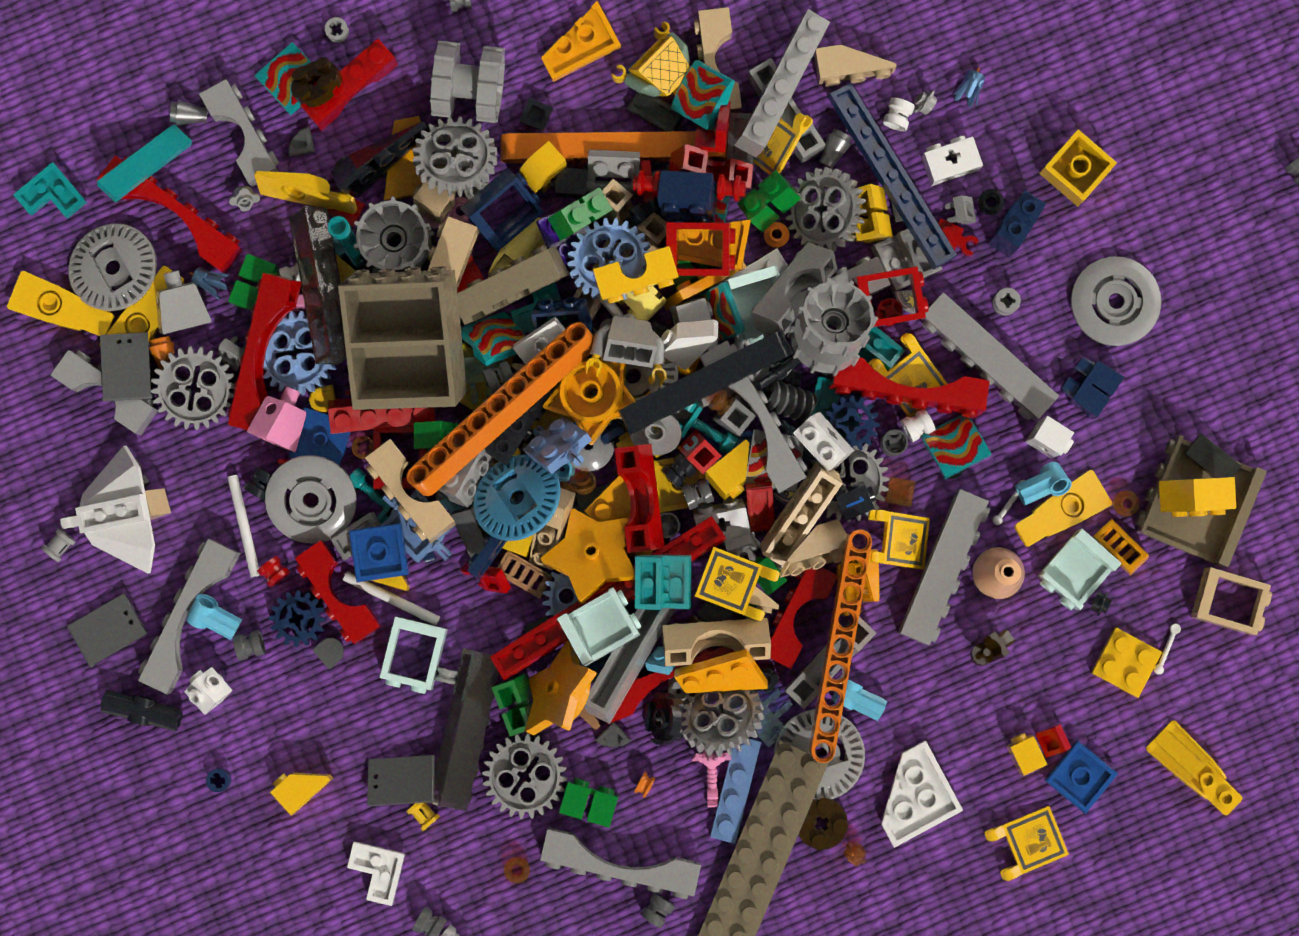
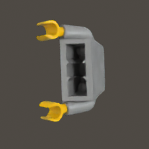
M625 314L622 317H613L611 324L604 325L596 332L590 352L592 358L586 362L585 366L586 374L590 366H595L598 369L596 377H598L602 368L600 357H603V360L650 368L654 365V370L648 377V383L652 385L655 381V376L660 378V386L667 378L666 371L662 369V365H664V341L652 330L650 322L638 320L632 314Z

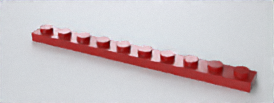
M711 516L651 555H691L692 562L727 539ZM635 580L605 583L585 603L580 604L578 600L490 656L501 677L507 680L569 640L557 620L558 617L566 613L570 614L605 594L612 587L616 592L621 590L629 602L635 598Z

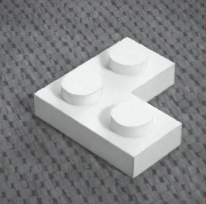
M356 841L353 842L347 868L372 874L366 900L389 906L393 905L405 853Z

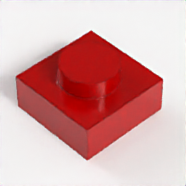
M1061 724L1041 730L1035 734L1046 758L1071 748Z

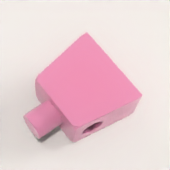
M285 386L280 400L270 396L265 397L247 432L278 447L296 452L306 418V412L295 407L300 392Z

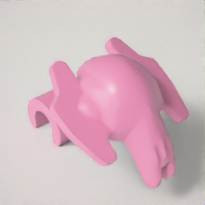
M704 749L702 753L694 754L692 761H699L708 767L707 807H718L716 767L725 760H731V755L722 753L721 757H718L716 751H713L711 756H708Z

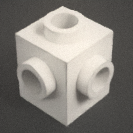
M211 667L204 673L201 670L195 673L188 680L191 684L184 691L190 701L206 715L222 703L232 692V689L227 685L223 677Z

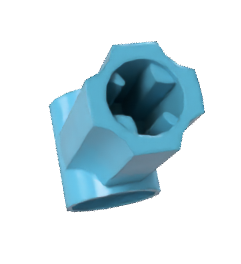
M1050 462L1041 468L1038 475L1015 485V488L1023 505H1027L1049 494L1061 496L1067 493L1071 488L1072 482L1059 463Z
M198 594L186 616L187 622L193 627L199 629L207 627L229 640L233 638L242 621L241 618L218 607L217 601L206 594Z
M848 680L843 706L850 710L854 709L878 721L887 701L864 690L862 686ZM835 692L831 700L837 702L838 695Z

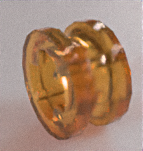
M722 390L710 401L709 408L716 410V415L722 416L731 408L734 398L731 396L727 397V392Z
M368 436L357 437L352 443L354 455L366 460L365 457L373 452V440ZM361 441L364 444L366 441L370 443L368 446L370 452L368 454L363 452V455L359 454L360 447L358 444Z

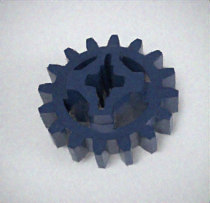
M851 396L850 402H846L842 397L840 398L841 405L838 406L832 403L834 411H826L825 414L830 417L829 423L834 428L842 429L847 434L846 442L852 448L857 446L861 451L863 450L862 443L865 442L871 445L869 437H877L878 435L873 431L874 427L880 426V423L873 420L878 416V413L871 414L870 410L873 405L869 404L865 407L863 405L864 398H861L859 402H855L854 396ZM847 407V414L842 419H835L837 413ZM857 408L863 410L869 420L861 419L856 414ZM849 417H854L856 422L864 423L865 425H859V427H855L854 431L851 432L847 426L839 425V423L847 422ZM861 429H868L867 434L862 439L856 441V434Z
M296 591L295 597H293L291 592H287L286 600L280 597L277 599L280 604L279 607H271L276 614L269 617V620L275 621V625L270 627V629L279 631L276 639L285 637V645H289L291 641H294V647H299L300 642L303 641L305 646L310 645L309 638L318 640L319 637L316 632H324L325 629L320 626V623L327 621V618L321 617L320 613L324 612L325 609L317 607L320 600L315 599L311 601V593H307L302 597V592ZM297 601L308 604L311 609H302ZM287 606L288 612L286 617L281 619L282 612ZM295 613L303 615L304 619L300 620L301 625L293 623L292 619L296 617ZM315 618L314 625L309 631L308 625L310 620ZM285 629H294L299 637L290 635Z

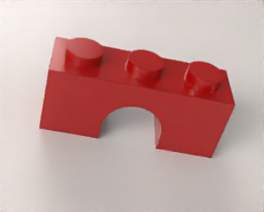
M687 144L671 153L669 171L713 173L715 182H718L719 174H724L726 180H734L736 175H741V181H746V191L751 189L753 164L734 158L722 162L707 160V150Z

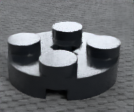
M669 692L654 693L652 697L655 698L646 705L645 727L647 732H652L654 738L650 739L654 744L670 745L674 741L680 740L683 735L681 727V713L684 708L683 701L680 698H675Z

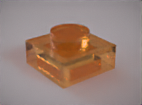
M889 477L890 480L887 486L889 490L886 492L885 503L911 507L916 481Z

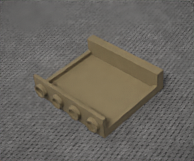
M1182 435L1176 436L1174 439H1170L1165 447L1164 453L1167 456L1164 463H1160L1156 469L1155 477H1157L1155 486H1151L1146 494L1145 501H1148L1145 510H1141L1137 516L1135 524L1138 525L1136 532L1219 567H1229L1267 471L1259 467L1252 468L1237 462L1242 467L1234 475L1236 509H1225L1226 515H1209L1208 511V515L1189 517V512H1187L1188 516L1172 517L1171 512H1160L1159 481L1212 478L1183 454L1192 442L1184 440Z

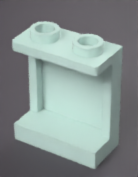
M777 265L724 281L728 282L746 329L739 335L741 342L749 340V343L753 344L763 339L766 334L756 330L752 310L766 295L769 287L777 281V276L780 275Z
M1078 529L1037 577L1042 580L1040 585L1050 593L1055 591L1061 597L1059 601L1067 609L1081 610L1084 607L1085 601L1105 578L1121 565V562L1086 531Z
M612 587L605 594L570 614L566 613L557 618L582 665L587 666L640 636L638 629L642 626L634 613L629 615L625 606L629 603L621 590L616 592Z

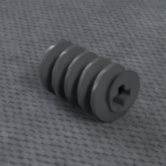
M774 381L762 389L768 400V403L764 405L769 412L773 410L777 415L790 416L792 420H799L801 423H804L812 416L817 404L815 393L786 384L783 381Z

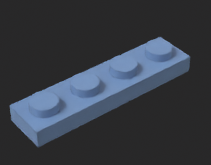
M749 739L750 745L740 744L742 749L740 752L736 748H732L731 760L728 763L710 834L711 838L736 844L761 745L760 741Z

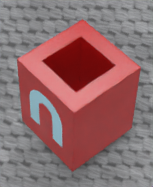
M697 430L678 447L681 453L702 474L721 457V454Z

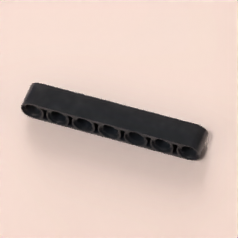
M779 330L620 409L618 412L631 435L792 355L793 352L782 330Z

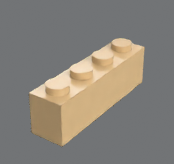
M447 217L446 223L441 222L437 232V237L440 238L437 247L432 246L428 256V261L431 262L428 271H431L432 267L445 266L447 270H455L456 287L458 290L479 234L478 228L451 217Z

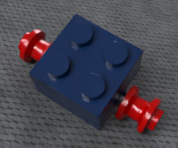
M640 170L638 175H634L633 190L637 191L638 196H644L646 191L653 192L654 196L657 197L662 218L666 222H715L717 201H723L725 196H733L734 200L739 202L741 196L745 197L746 181H741V175H736L734 180H726L724 174H719L718 182H715L713 173L656 171L654 176H646L645 171Z

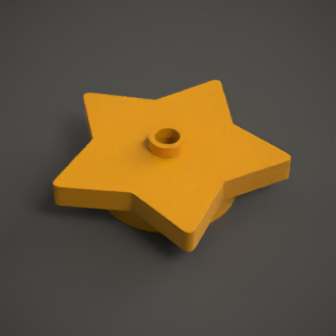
M586 357L562 379L558 388L543 404V408L548 411L573 418L576 425L587 432L592 439L588 443L590 445L596 442L611 420L621 418L618 412L620 409L636 402L625 386L626 364L605 361L603 357L600 358L602 368L598 377H596L598 369L595 366H590L587 374L585 373L586 362L589 360ZM593 389H597V395L591 398L590 392Z
M573 508L570 511L565 538L541 557L544 565L569 576L580 604L585 603L605 583L635 580V570L625 552L627 544L624 526L627 524L629 517L597 522Z
M566 641L550 667L529 678L533 704L525 727V732L535 735L552 724L570 731L573 720L580 714L586 704L591 681L597 672L580 665L579 657L570 641Z

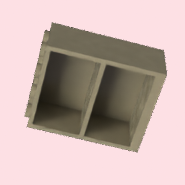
M445 266L432 267L431 271H421V268L418 267L407 268L405 272H395V269L391 268L379 270V273H369V270H357L338 286L353 410L455 407L467 393L455 270H447Z

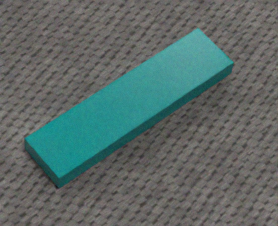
M173 124L97 181V186L116 203L189 148L192 140Z

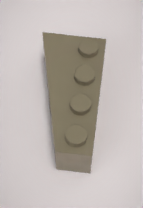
M546 245L539 247L531 252L532 257L525 260L524 256L510 262V268L503 270L502 267L488 273L490 278L483 281L479 278L467 284V289L457 293L459 315L464 325L484 318L569 275L556 246L547 249Z

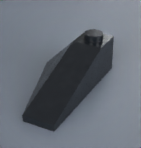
M421 121L348 156L340 158L335 164L336 167L331 171L337 187L342 192L359 198L416 146L415 140L422 139V130L430 132L429 125Z

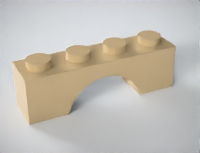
M729 7L698 11V19L694 20L695 35H700L701 44L697 45L698 60H703L704 64L717 71L719 70L715 63V54L719 47L730 40L732 36ZM738 82L734 83L729 99L731 102L730 113H741L742 106Z
M391 439L365 457L369 464L365 467L374 480L379 477L385 484L381 489L390 500L395 497L399 502L398 511L406 521L409 518L413 520L416 524L413 530L422 541L427 538L431 544L456 525L439 500L427 503L419 502L405 493L402 486V476L408 462Z
M751 618L745 620L662 625L665 666L692 665L695 656L700 651L712 646H724L734 651L747 648L754 660L770 659L771 640L767 618H763L762 621Z

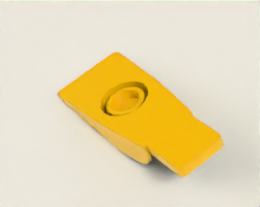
M255 171L254 173L261 195L315 207L335 209L355 214L357 211L354 197L345 192L336 193L330 191L328 181L321 177L306 173Z
M162 266L147 293L135 304L124 310L106 335L148 332V340H153L159 332L156 291L167 288L164 273L171 272L172 270Z
M26 271L20 272L7 304L9 310L60 327L77 331L85 330L98 336L107 334L114 319L112 313L95 309L84 303L79 296Z
M1089 470L1072 481L1071 488L1067 493L1061 496L1051 495L1032 510L1033 514L1016 523L1014 528L1023 544L1029 547L1044 537H1049L1072 527L1112 505V501L1094 471Z
M1172 720L1146 747V751L1168 771L1202 798L1207 799L1223 815H1228L1242 801V796L1225 780L1227 777L1221 768L1176 721Z

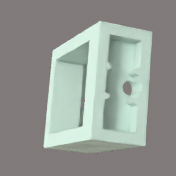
M395 617L380 678L386 679V685L400 688L401 683L411 685L410 690L425 694L426 689L433 690L434 678L437 675V667H439L448 629ZM400 629L437 638L426 682L389 673Z

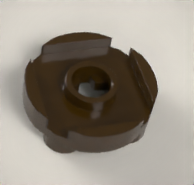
M320 57L316 61L293 71L292 78L294 80L291 85V92L301 105L307 104L308 107H317L328 102L334 96L332 91L336 85L338 88L340 87L342 75L328 58Z
M828 798L813 799L799 832L800 839L806 845L817 850L830 849L838 845L848 830L847 815L842 806L835 800ZM820 816L822 819L828 818L829 821L826 823L827 828L825 830L815 828L817 817Z

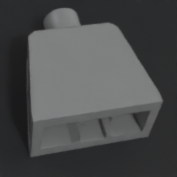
M179 270L164 273L167 288L156 291L159 332L167 334L210 323L211 318L195 283L182 284Z

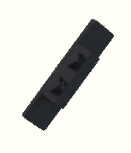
M557 384L486 447L485 453L504 465L508 464L520 443H526L533 430L530 427L535 419L539 421L544 415L546 409L543 408V404L550 397Z

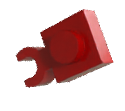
M940 219L938 225L954 251L957 247L963 255L971 257L973 252L966 248V243L977 244L979 240L974 236H961L964 228Z

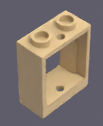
M1212 567L1204 568L1191 618L1244 634L1257 635L1258 631L1261 632L1265 623L1263 612L1265 606L1268 607L1272 598V592H1270L1271 585ZM1219 578L1258 589L1249 626L1209 614Z

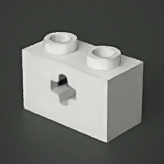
M959 136L950 140L951 144L942 147L941 144H935L926 148L927 152L921 158L931 186L977 172L982 168L983 163L973 137L966 139L965 136ZM949 154L951 158L956 157L954 164L952 161H946Z
M821 412L810 416L793 432L827 472L836 468L855 451Z
M1046 416L1038 420L1025 442L1049 458H1054L1069 451L1074 442L1071 439L1074 432Z

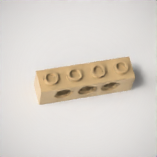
M816 461L760 543L764 556L784 566L787 559L803 542L843 484L838 472L835 470L827 472Z

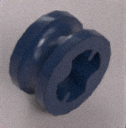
M218 768L208 773L206 784L211 791L222 792L229 788L232 778L227 770ZM216 773H219L220 777H225V783H221L223 786L221 788L218 787L217 783L212 782V778L216 777Z

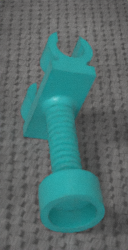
M333 217L328 223L329 233L335 239H338L355 263H360L358 259L362 254L354 248L357 240L350 224L344 217Z
M696 402L685 408L692 413L684 424L678 420L681 426L682 438L690 427H693L719 444L718 450L727 455L734 448L738 437L730 432L724 435L717 430L715 431L711 426L706 423L704 424V422L697 418L703 409L702 404Z
M357 468L350 475V478L355 488L362 490L383 508L382 512L377 516L382 525L389 518L387 514L392 508L382 499L384 496L366 482V474L360 468Z

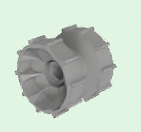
M438 41L431 78V116L453 117L457 98L476 100V121L498 122L504 86L505 48L483 46L480 66L460 64V43Z
M391 197L390 201L380 202L375 205L369 203L370 208L363 214L360 221L354 222L357 227V244H354V248L361 252V257L367 261L366 265L369 270H372V273H379V270L391 268L395 269V272H405L407 268L418 267L422 271L429 263L428 256L433 246L432 239L435 238V234L433 231H430L431 226L429 223L425 224L421 213H418L417 205L410 206L404 202L396 201L395 197ZM394 235H399L402 238L400 245L396 247L389 246V239Z
M828 277L826 282L819 284L813 289L809 287L805 293L803 306L799 307L795 316L796 322L794 326H791L787 337L791 338L794 351L793 358H798L804 365L809 367L811 373L818 371L833 373V376H836L839 371L844 370L848 366H855L860 358L858 355L860 349L866 346L870 338L868 334L871 328L874 327L878 317L874 316L873 307L870 302L872 296H866L862 290L853 285L854 281H850V283L831 281V278ZM827 325H833L837 330H832Z

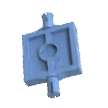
M562 416L560 419L555 420L547 430L541 426H537V429L534 428L533 433L536 437L524 448V451L532 460L553 474L568 462H572L575 466H580L579 462L582 464L584 458L579 455V452L592 439L587 432Z
M417 490L409 496L419 502H430ZM387 496L382 498L393 509L390 517L382 525L402 523L406 552L417 563L434 550L444 561L448 557L442 550L448 556L453 554L442 542L455 526L431 544L427 538L422 541L413 530L416 527L413 520L409 518L406 521L397 508L400 504L395 497L392 499L393 502Z

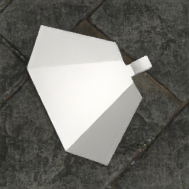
M123 446L82 494L80 506L75 508L77 516L62 518L60 521L62 529L79 527L80 533H84L93 546L148 574L151 573L155 542L143 478L137 461L128 447Z

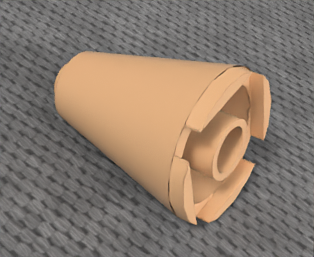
M995 547L984 551L975 561L972 572L976 587L984 595L994 599H1004L1015 594L1020 589L1025 575L1024 566L1020 558L1013 551L1002 547Z

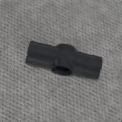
M106 690L100 705V712L127 718V721L144 726L153 725L172 731H178L183 718V709L157 703V700L148 697L130 696L111 690Z

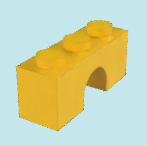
M664 247L643 254L646 269L639 278L632 279L626 277L621 271L619 262L593 269L592 272L601 301L607 300L608 304L624 300V294L633 292L634 296L648 293V287L657 284L659 289L674 285L673 280L679 276L670 247Z

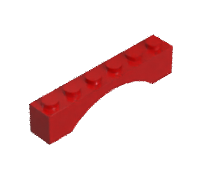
M115 155L97 178V181L125 161L127 157L121 160ZM150 176L121 198L123 200L138 199L151 201L176 213L190 229L197 244L199 256L223 274L227 273L243 251L238 246L240 241L229 232L224 236L217 230L219 228L217 223L208 217L205 220L197 216L199 210L188 202L182 205L176 200L178 195L168 187H165L164 190L156 185L158 180L153 176Z
M263 273L262 278L258 282V297L251 311L253 318L251 327L248 329L245 337L247 344L245 352L240 359V374L234 384L235 395L233 403L228 410V425L248 431L265 397H267L264 382L266 350L278 324L296 307L302 284L301 281L276 274Z
M860 357L855 366H848L844 370L839 371L836 376H833V373H831L829 389L835 390L836 394L844 396L854 393L860 394L861 398L866 400L882 398L886 399V402L889 404L899 405L905 402L910 403L911 407L917 409L933 407L937 408L936 411L949 414L955 411L961 412L962 416L967 418H977V415L980 416L986 411L990 381L964 376L955 382L940 387H909L882 376L864 358Z
M724 646L717 649L708 647L698 653L699 655L694 658L692 664L736 651ZM688 665L675 666L669 675L652 671L643 677H640V674H638L610 723L631 716L638 704L652 689L674 677L675 669Z

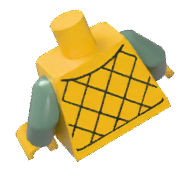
M664 21L661 23V27L665 31L661 32L656 27L654 28V36L658 40L628 69L630 74L626 73L623 65H617L616 69L623 72V74L615 76L611 73L612 80L616 83L624 82L626 86L652 97L668 96L671 93L676 95L683 78L690 69L688 47L674 32H669L670 25Z

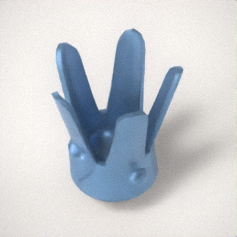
M977 68L976 71H966L964 81L953 94L956 95L955 101H958L966 91L967 105L971 107L975 97L976 105H978L979 92L985 82V76L979 73L980 68Z
M201 266L194 273L190 272V275H193L191 283H195L196 286L203 288L218 300H220V296L216 294V290L211 286L222 290L228 289V286L221 282L222 277H229L228 274L210 272Z

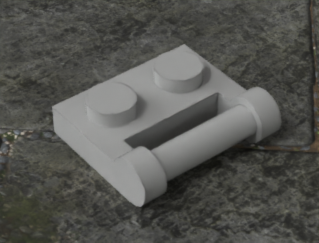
M588 150L587 193L599 187L603 190L610 183V181L596 180V177L630 178L631 182H617L631 192V194L638 195L637 191L633 190L634 175L639 173L640 152Z

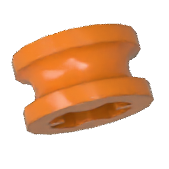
M644 771L634 793L640 792L642 797L646 798L656 777H648L647 772Z

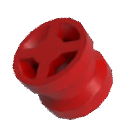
M884 299L876 308L875 316L878 319L901 316L903 308L896 299Z
M274 556L257 570L260 576L266 578V584L269 588L279 583L290 573L288 568L280 564L281 559L278 556Z

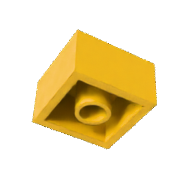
M1078 129L1039 174L1078 207L1117 162Z
M1235 477L1159 481L1160 512H1171L1172 517L1188 516L1187 512H1189V517L1208 515V511L1209 515H1226L1225 509H1236Z

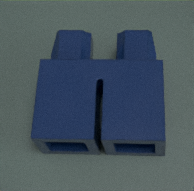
M1082 357L1073 370L1084 376L1079 384L1068 377L1060 387V390L1069 397V403L1076 405L1085 412V415L1093 420L1100 415L1110 400L1109 397L1114 394L1125 377L1100 361L1094 363Z

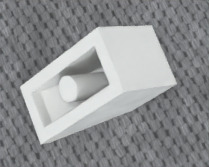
M716 320L677 323L671 330H666L661 337L664 341V357L673 363L676 362L677 366L686 371L718 338V322Z

